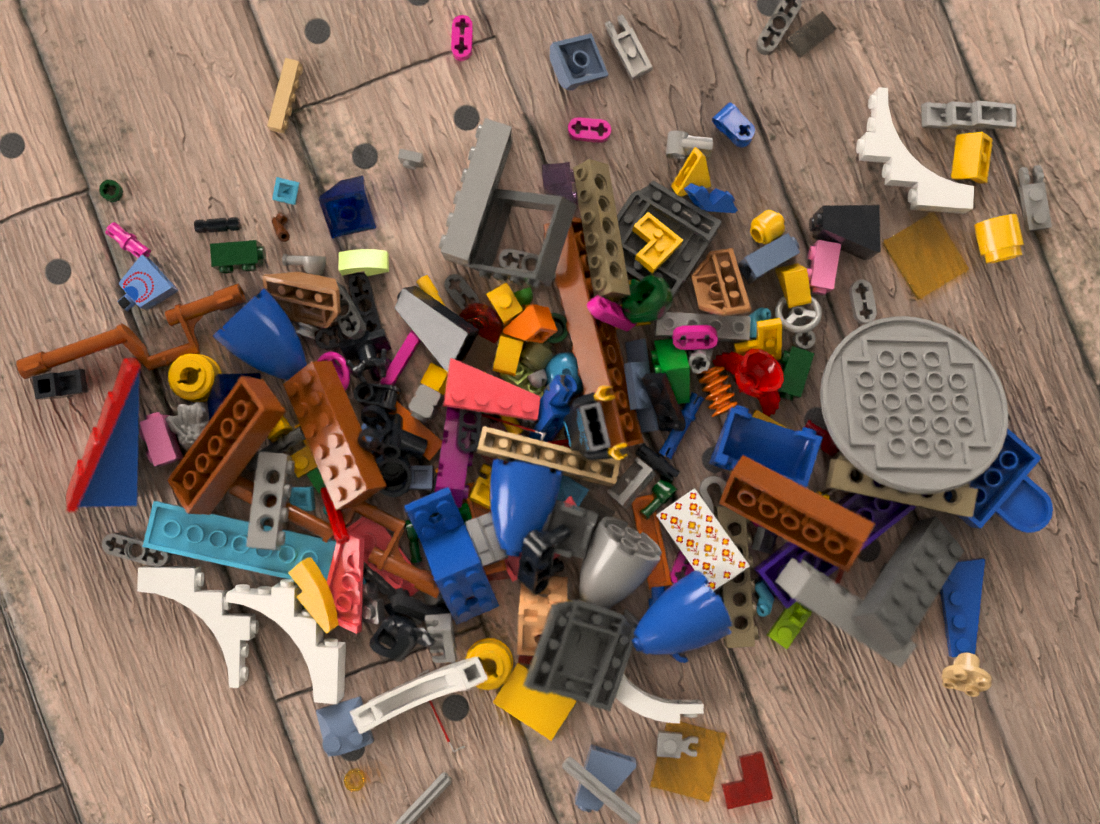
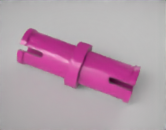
M115 222L108 225L105 233L117 241L123 250H128L137 258L141 255L150 256L151 250L140 243L134 234H129Z

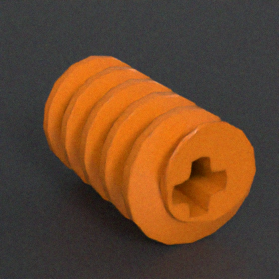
M716 366L696 374L703 375L698 381L699 383L707 384L702 389V392H710L705 397V401H713L708 406V409H716V412L711 417L726 413L731 407L734 408L738 404L737 401H730L735 393L727 392L732 385L723 383L728 378V375H720L725 369L724 366Z

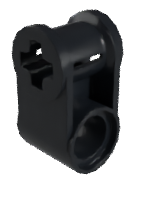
M360 383L355 387L353 395L364 407L375 405L384 408L388 413H396L397 398L402 390L392 385ZM371 392L370 396L364 399L365 395Z

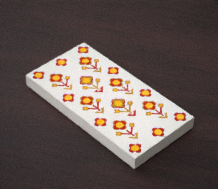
M695 488L656 515L694 570H698L708 579L709 583L706 585L711 587L713 591L750 567Z

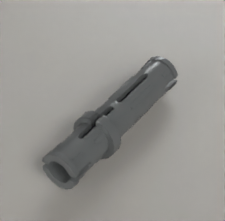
M298 426L286 435L278 436V440L255 453L246 465V469L249 472L257 469L259 452L284 453L293 450V446L306 439L301 426Z

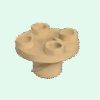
M960 653L954 660L953 665L947 666L942 671L943 687L963 691L971 697L979 696L980 692L988 690L991 687L992 678L988 672L979 668L980 659L972 653Z

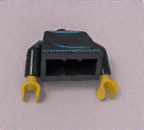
M601 386L596 394L592 392L575 399L570 408V413L563 419L565 425L564 436L568 439L571 450L579 451L581 455L590 461L610 459V456L620 460L629 455H623L619 451V448L627 446L625 443L618 444L609 449L611 446L601 405L598 400L610 401L615 398V395L606 396L605 394L607 389L612 388L611 386Z

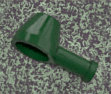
M662 479L654 485L651 490L655 499L645 509L640 511V514L646 520L677 492L678 489L674 485Z
M410 519L405 520L411 563L421 562L423 560L420 556L419 537Z

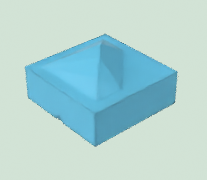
M276 177L272 200L296 205L300 182Z
M313 486L292 487L289 498L290 503L304 511L315 510Z

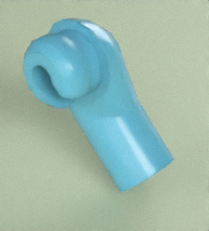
M758 308L748 316L751 317L750 338H757L758 321L771 318V311L768 308Z
M761 580L755 584V591L759 595L756 610L759 616L765 617L771 613L774 596Z

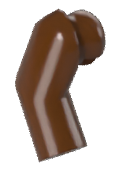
M278 213L276 217L273 216L271 222L278 239L281 242H287L290 234L283 225L288 222V218L283 213Z

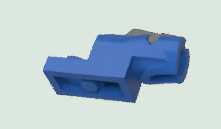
M556 375L544 388V394L540 398L539 422L533 430L546 433L542 440L544 442L552 441L564 426V417L570 413L568 403L575 394L577 384L569 375ZM536 432L529 434V438L541 441L542 434Z

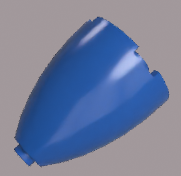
M265 288L222 327L225 331L220 328L213 335L222 346L251 367L276 378L289 380L307 366L305 353L293 324L279 303Z
M493 460L490 479L491 515L500 547L506 550L505 555L520 557L525 537L533 530L541 532L548 515L554 509L563 477L562 471L556 470V472L550 473L551 469L548 467L515 461L503 465V460Z
M695 570L678 580L648 608L633 633L634 638L632 642L638 652L642 651L644 654L651 655L687 652L714 643L732 633L728 629L732 626V622L719 595L716 596L711 587H707L708 579L701 572Z

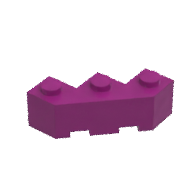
M447 407L435 492L449 487L457 507L461 508L462 499H467L469 485H465L467 466L472 467L474 453L465 454L457 449L456 435L459 408ZM472 413L464 414V422L467 425H474L476 422ZM462 429V432L467 431V436L464 440H461V443H464L465 448H468L471 445L469 435L471 432L475 433V430Z

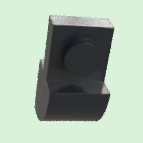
M84 369L32 376L35 399L37 400L72 397L76 394L88 392Z

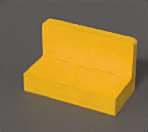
M984 132L958 134L955 142L951 178L953 180L971 179L978 184L987 183L993 138Z

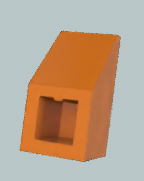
M531 304L518 317L511 320L510 324L502 331L506 335L525 341L544 343L558 330L549 307Z

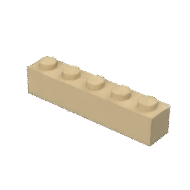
M289 58L284 60L267 124L271 131L284 134L288 128V117L292 114V102H295V91L299 87L298 79L303 72V67L297 60Z

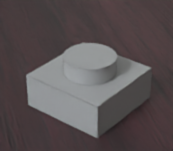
M404 149L399 150L398 159L403 164V167L413 170L417 167L423 168L425 159L422 153Z

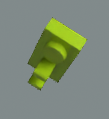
M799 601L795 602L788 609L784 608L766 635L785 649H788L812 614V610Z

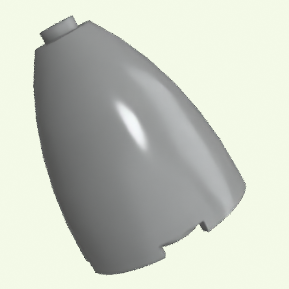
M604 517L592 535L586 557L582 562L579 580L580 600L607 609L624 600L646 580L659 563L660 555L662 554L659 546L646 533L642 532L639 534L636 530L627 527L628 522L614 517Z

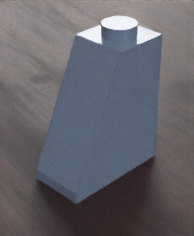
M787 233L744 257L738 264V268L748 284H751L796 257L800 253L799 243L793 236L791 237Z
M591 744L584 768L614 793L636 768L637 762L635 757ZM579 782L575 795V805H578L579 809L586 812H591L592 810L598 812L605 803Z

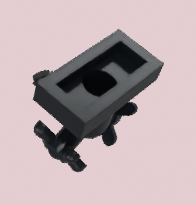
M384 328L364 334L363 337L357 340L350 338L339 342L351 375L358 378L362 384L367 382L361 374L365 370L369 371L372 380L378 382L381 377H386V370L389 368L392 360L387 357V351L391 350V345ZM378 353H381V358H377ZM359 359L360 363L354 366L352 361Z

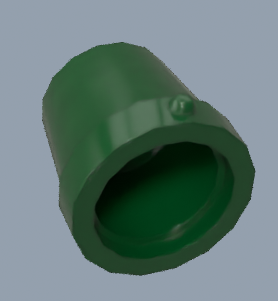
M551 313L558 331L546 341L549 343H559L568 335L566 328L567 319L559 313Z

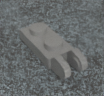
M620 15L617 19L623 31L622 33L617 34L611 21L606 22L605 27L624 67L633 81L652 71L653 67L633 28H630L625 17Z
M1036 165L1032 169L1034 184H1029L1030 176L1026 167H1022L1018 171L1019 194L1026 232L1052 227L1045 182H1043L1044 173L1040 165Z

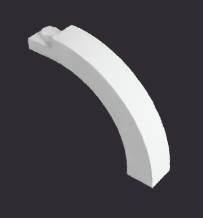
M478 657L464 659L428 672L382 693L362 706L350 711V714L359 734H362L415 706L452 692L468 690L488 678Z
M624 674L615 697L634 712L667 723H680V714L688 718L697 717V714H704V704L701 700H676L651 695L634 685Z

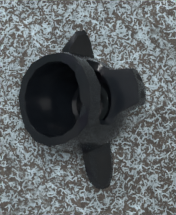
M401 452L400 456L394 460L384 459L382 454L375 459L386 484V487L379 492L394 498L410 491L412 469L408 459L413 456Z
M391 603L384 605V609L390 616L381 622V625L371 637L369 645L378 655L402 662L417 643L429 647L435 643V639L431 637L425 628H418L411 618L396 612ZM380 642L388 645L391 648L388 649L384 647L382 644H380Z

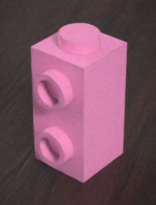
M818 240L813 246H810L808 251L810 266L807 268L810 290H812L813 294L826 295V292L828 293L834 289L841 244Z
M160 412L149 414L146 416L147 420L139 422L141 426L139 429L140 436L144 442L146 441L148 447L146 452L148 460L154 466H164L183 459L176 435L170 431L165 420L169 415H160Z

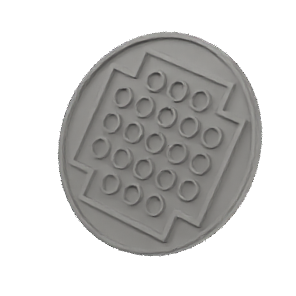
M905 316L888 317L860 326L846 336L833 351L821 379L820 403L826 427L839 450L865 475L885 486L900 491L935 494L960 488L980 476L993 463L1006 438L1008 405L1005 391L995 369L983 353L969 340L954 330L930 320Z

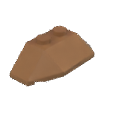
M733 248L710 251L706 259L691 276L699 310L721 317L751 312Z
M303 272L266 274L262 276L264 288L279 303L291 321L329 328L341 313L339 288L334 278Z

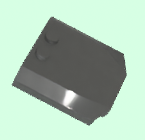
M655 181L650 182L648 186L640 191L633 192L617 215L627 274L639 281L649 275L664 278L668 283L673 299L711 244L722 225V221ZM647 212L683 239L682 245L653 274L635 260L636 254L648 243L632 231L633 226Z
M578 599L552 604L524 686L531 690L546 694L550 692L586 702L588 705L611 711L634 646L632 639L634 638L635 628L619 612Z

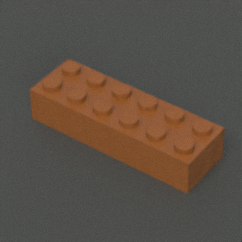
M310 362L286 381L283 386L335 509L356 507L385 488L386 484L372 452L363 449L358 444V435L362 429L333 362Z
M245 376L239 379L168 478L169 485L187 514L210 515L286 413L264 380Z
M744 455L732 470L719 501V504L846 572L850 571L874 526V523Z

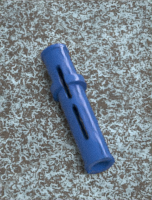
M691 392L690 402L686 403L683 410H681L686 422L685 430L674 431L672 429L658 453L664 456L666 454V457L672 460L689 425L696 419L694 416L705 400L703 397Z

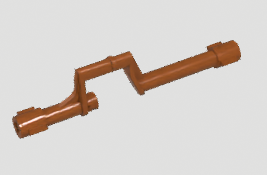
M235 284L214 291L213 295L184 305L177 304L175 308L165 311L168 324L170 326L181 324L189 343L149 356L146 346L129 327L119 324L115 329L46 353L42 351L18 359L16 362L18 372L22 378L28 379L32 376L49 372L53 367L119 344H123L149 371L162 366H169L180 356L200 354V346L195 334V325L204 315L217 310L224 311L246 303L245 294L240 284Z
M239 475L230 487L229 494L252 505L255 483ZM271 496L267 500L269 508L277 503L276 496ZM286 501V508L289 510V522L323 538L322 541L326 543L334 538L330 523ZM365 501L356 507L346 508L342 512L346 527L352 522L357 513L395 532L385 551L374 547L368 562L376 565L377 569L381 571L384 569L414 584V588L436 599L439 597L441 592L432 572L424 568L421 570L407 563L399 552L398 545L405 531V521Z

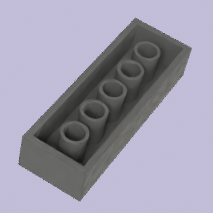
M936 516L914 522L852 616L882 653L905 649L964 552Z

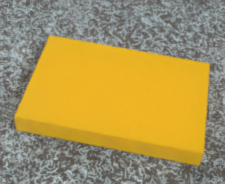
M518 662L496 695L493 703L552 741L577 700L550 692L546 694L526 688L524 682L529 668Z

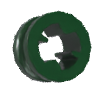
M105 180L99 187L100 195L109 202H117L123 195L122 187L114 180ZM110 186L116 188V190H113L115 194L112 196L109 193L106 194V192H109L107 188Z

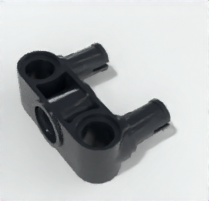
M565 524L551 531L539 532L538 530H533L523 541L521 558L519 560L518 580L534 595L543 592L548 586L550 578L564 570V563L561 560L559 561V558H553L556 545L571 536L570 529Z

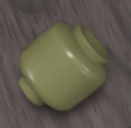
M528 341L522 349V360L520 362L532 370L533 373L536 370L545 369L554 356L551 350L552 345L547 341L544 343Z

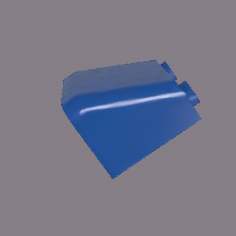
M736 405L735 408L731 407L709 464L732 472L744 455L807 488L822 437L816 435V431L803 427L802 431H794L752 417V414L748 413L749 409L743 406Z

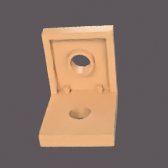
M552 576L546 589L540 593L547 594L548 596L546 597L539 596L540 594L534 595L521 583L517 655L534 656L540 637L536 635L542 634L552 604L567 601L568 577Z

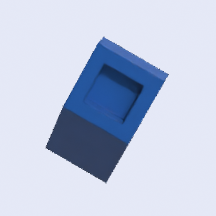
M692 183L684 188L694 205L704 211L735 213L738 211L733 203L735 199L728 191L724 192L715 188L709 194L705 187H699Z

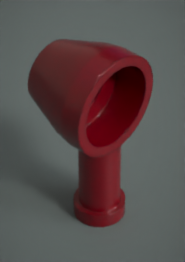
M811 420L807 421L804 427L815 430L816 435L822 437L821 450L831 456L840 451L828 431L815 425Z

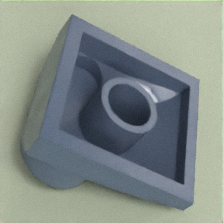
M592 33L551 44L550 61L557 79L564 89L572 91L580 85L608 76Z
M361 696L316 710L323 738V749L328 757L348 753L374 742L371 729L359 734L350 714V711L363 705Z

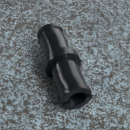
M642 443L635 452L636 456H639L649 464L653 471L656 470L668 479L670 483L680 473L679 470L664 460L665 457L662 454L658 455L645 443Z

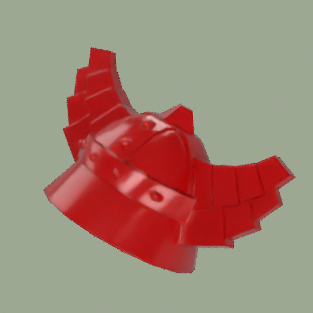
M751 349L744 356L733 351L717 355L716 359L712 361L715 367L724 366L725 370L735 376L739 393L742 392L757 398L762 406L763 414L766 416L775 415L781 401L777 390L781 388L784 382V374L778 361L771 354L761 349Z

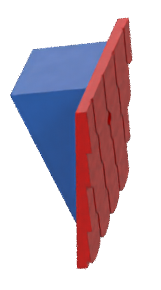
M127 357L123 359L113 390L108 391L97 426L91 430L82 459L77 460L66 492V512H76L77 507L137 506L139 369L141 365L136 358Z

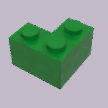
M673 339L655 340L654 350H651V362L656 364L654 365V373H666L678 404L689 403L690 367L686 351L676 348L673 344Z

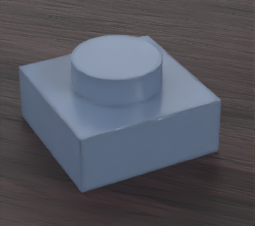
M411 466L412 482L409 489L432 490L434 466Z

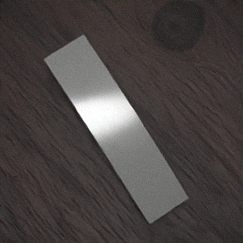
M952 101L947 104L926 102L921 105L922 127L1004 129L1016 127V104L975 101L973 103Z

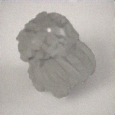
M204 402L191 403V405L180 404L177 407L178 415L168 416L165 419L170 431L177 434L179 443L187 452L209 423L211 414Z

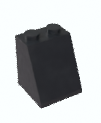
M823 205L809 220V230L813 231V238L816 240L841 244L840 250L862 260H868L881 252L880 205Z

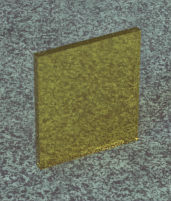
M934 212L928 213L924 218L882 242L917 300L923 299L924 296L969 270Z
M682 721L680 723L666 722L664 731L681 732L682 739L690 736L698 737V743H690L688 749L697 751V757L689 756L685 752H681L680 758L657 756L650 786L709 802L726 733Z

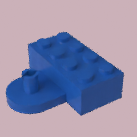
M1007 428L1005 441L996 459L980 476L970 482V488L978 489L973 517L957 516L971 528L981 529L994 513L1012 528L1021 532L1032 533L1046 527L1053 514L1052 501L1048 494L1027 476L1040 461L1041 457ZM947 491L944 493V499L947 502L950 501L952 494L951 491Z

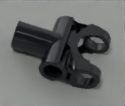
M369 405L362 409L361 420L371 429H364L359 432L358 444L360 447L369 452L380 453L384 459L388 460L398 458L401 451L416 458L423 456L428 440L403 430V418L397 413L389 414L384 408L375 405ZM372 412L377 414V416L370 418L365 414ZM379 422H385L383 428L381 430H378L376 427ZM363 437H372L374 441L367 442L363 440Z

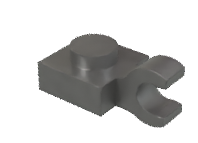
M369 582V585L363 584L362 622L381 624L385 619L384 599L378 598L379 585L377 582Z

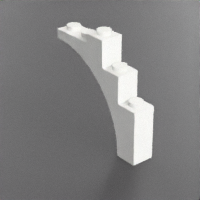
M878 87L870 95L868 101L871 117L867 121V131L870 132H866L857 141L856 152L859 153V161L886 163L882 169L885 185L912 187L908 193V202L911 203L910 210L965 214L972 210L974 186L955 183L936 175L921 165L909 153L901 142L892 123L888 106V88Z
M143 566L138 568L137 591L155 593L174 599L190 608L203 619L215 634L223 650L228 668L229 688H239L245 684V681L248 679V667H245V657H248L249 644L246 643V640H251L258 633L259 621L256 620V614L228 613L232 604L231 602H226V595L229 590H201V586L204 584V573L201 572V567Z
M283 579L273 587L261 586L258 589L250 588V585L240 584L228 591L226 602L245 605L260 611L277 622L291 636L308 665L313 684L314 702L337 704L344 697L346 642H338L336 638L324 639V630L307 609L302 610V603L298 600L297 596L303 591L294 580Z

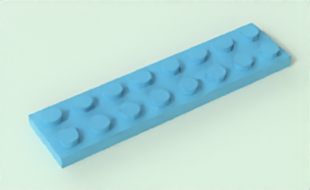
M153 501L142 547L292 580L293 578L288 572L302 560L311 557L327 581L337 541L331 540L326 543L322 541L323 538L283 529L286 536L285 543L280 547V551L253 549L246 547L250 521L214 513L210 515L187 514L182 506ZM264 525L265 531H270L273 528L272 526Z

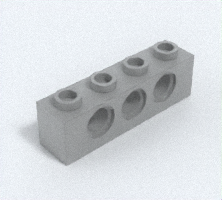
M666 312L660 320H655L654 338L673 339V331L679 326L710 325L717 330L718 341L746 342L750 340L751 317H721L712 314ZM682 335L681 338L685 339L686 335ZM705 335L704 339H709L710 335Z
M259 452L246 547L280 551V547L285 543L286 534L283 531V523L287 522L289 513L288 508H286V500L290 498L292 486L289 484V477L293 475L295 467L292 457L288 454ZM279 472V481L275 484H271V475L273 473ZM276 496V505L269 508L267 506L268 498ZM272 519L274 522L273 528L270 531H265V521Z

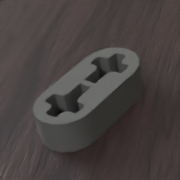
M452 274L448 276L444 283L448 294L465 313H475L480 307V300L476 293L460 275ZM452 280L455 282L461 281L459 283V287L462 290L460 294L456 289H449ZM464 295H466L470 300L473 298L475 299V301L473 302L475 306L473 308H471L470 306L466 308L464 307V305L466 304L465 300L463 299Z

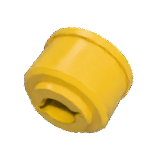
M186 354L178 357L172 363L168 371V382L170 388L177 396L191 402H206L215 397L220 391L223 374L220 366L214 359L201 354Z
M483 638L476 641L467 651L465 659L478 657L488 678L477 684V688L493 690L499 688L507 681L513 669V655L504 642L495 638Z

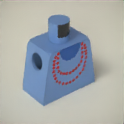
M141 255L119 282V285L126 294L117 302L125 311H129L136 304L142 309L149 310L179 290L150 258Z

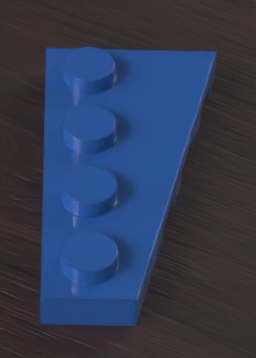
M983 558L958 561L940 590L950 657H957L960 653H972L975 655L985 559Z

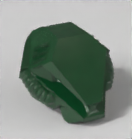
M653 275L641 279L640 282L632 279L629 285L630 295L622 298L624 300L622 302L623 314L632 323L660 320L672 304V293L668 283L664 278Z

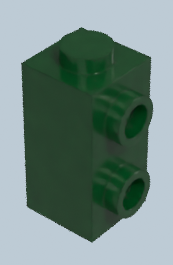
M257 240L210 244L211 267L219 270V273H233L234 269H242L245 272L256 271V267H263V260H266L265 247Z
M794 346L788 348L787 351H783L780 364H783L784 382L781 388L777 390L780 398L793 401L794 398H801L815 353Z

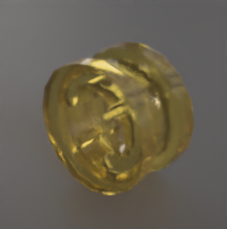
M358 768L349 770L344 777V786L353 792L359 791L366 782L365 773ZM351 774H355V777L357 775L360 776L361 779L357 786H354L355 783L351 784L349 782L352 778Z

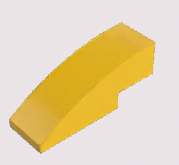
M308 557L288 573L303 591L297 596L298 600L327 634L339 625L337 611L326 579L314 560Z

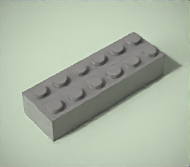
M485 118L483 125L479 124L475 136V138H478L476 147L472 146L468 156L470 165L462 173L461 182H463L461 191L457 190L453 202V204H456L454 213H449L446 222L448 231L446 235H442L439 243V248H441V253L445 260L466 267L470 266L494 190L498 188L513 142L511 126Z
M792 558L776 579V582L795 600L899 668L903 666L917 647V644L910 639L904 650L882 653L852 618L863 600L849 593L840 584L833 582L824 573L815 570L813 566L804 560L799 563Z

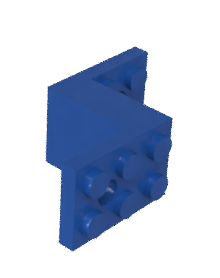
M449 487L404 505L407 515L421 541L435 582L456 625L499 607V603ZM433 513H439L435 517H430Z

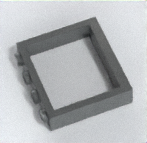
M495 189L469 267L478 271L479 276L490 279L493 276L494 279L506 282L509 279L510 282L518 285H523V282H526L527 285L535 288H540L541 285L550 287L577 205L563 196ZM512 206L553 211L533 274L492 267Z

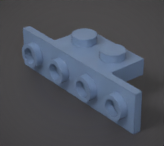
M646 338L625 342L628 363L624 364L630 410H636L641 433L659 430L657 415L642 381L645 374H650Z

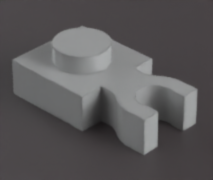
M658 731L656 755L659 757L680 758L681 752H685L689 756L697 757V751L688 749L690 743H698V737L690 736L682 739L681 732Z

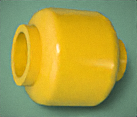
M766 210L758 215L751 222L750 233L752 238L758 243L769 244L782 236L785 231L783 216L772 210Z

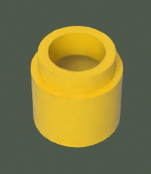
M1017 214L995 217L974 225L980 255L985 256L986 264L997 263L1023 255L1021 246H1024Z

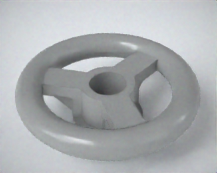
M783 296L775 307V316L780 318L782 327L794 333L808 332L814 329L821 320L822 310L819 302L811 296L812 302L810 304L813 306L814 311L805 310L802 306L792 307L788 318L785 320L782 315V308L787 302ZM806 319H813L809 324L805 325Z

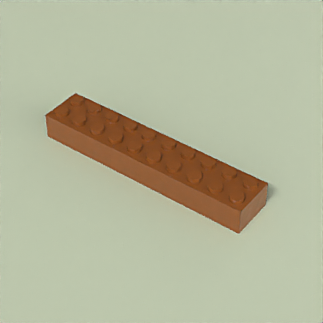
M573 217L555 271V283L560 290L561 307L567 319L566 328L571 335L573 343L572 352L577 359L578 376L582 380L584 388L583 396L592 392L596 394L601 386H611L612 388L607 389L605 394L606 396L615 395V398L610 401L598 400L601 405L611 446L609 449L621 443L627 444L626 447L641 444L644 441L636 410H630L624 361L616 328L596 319L587 307V303L594 298L582 220L581 218ZM550 223L543 225L545 230L544 238L546 236Z

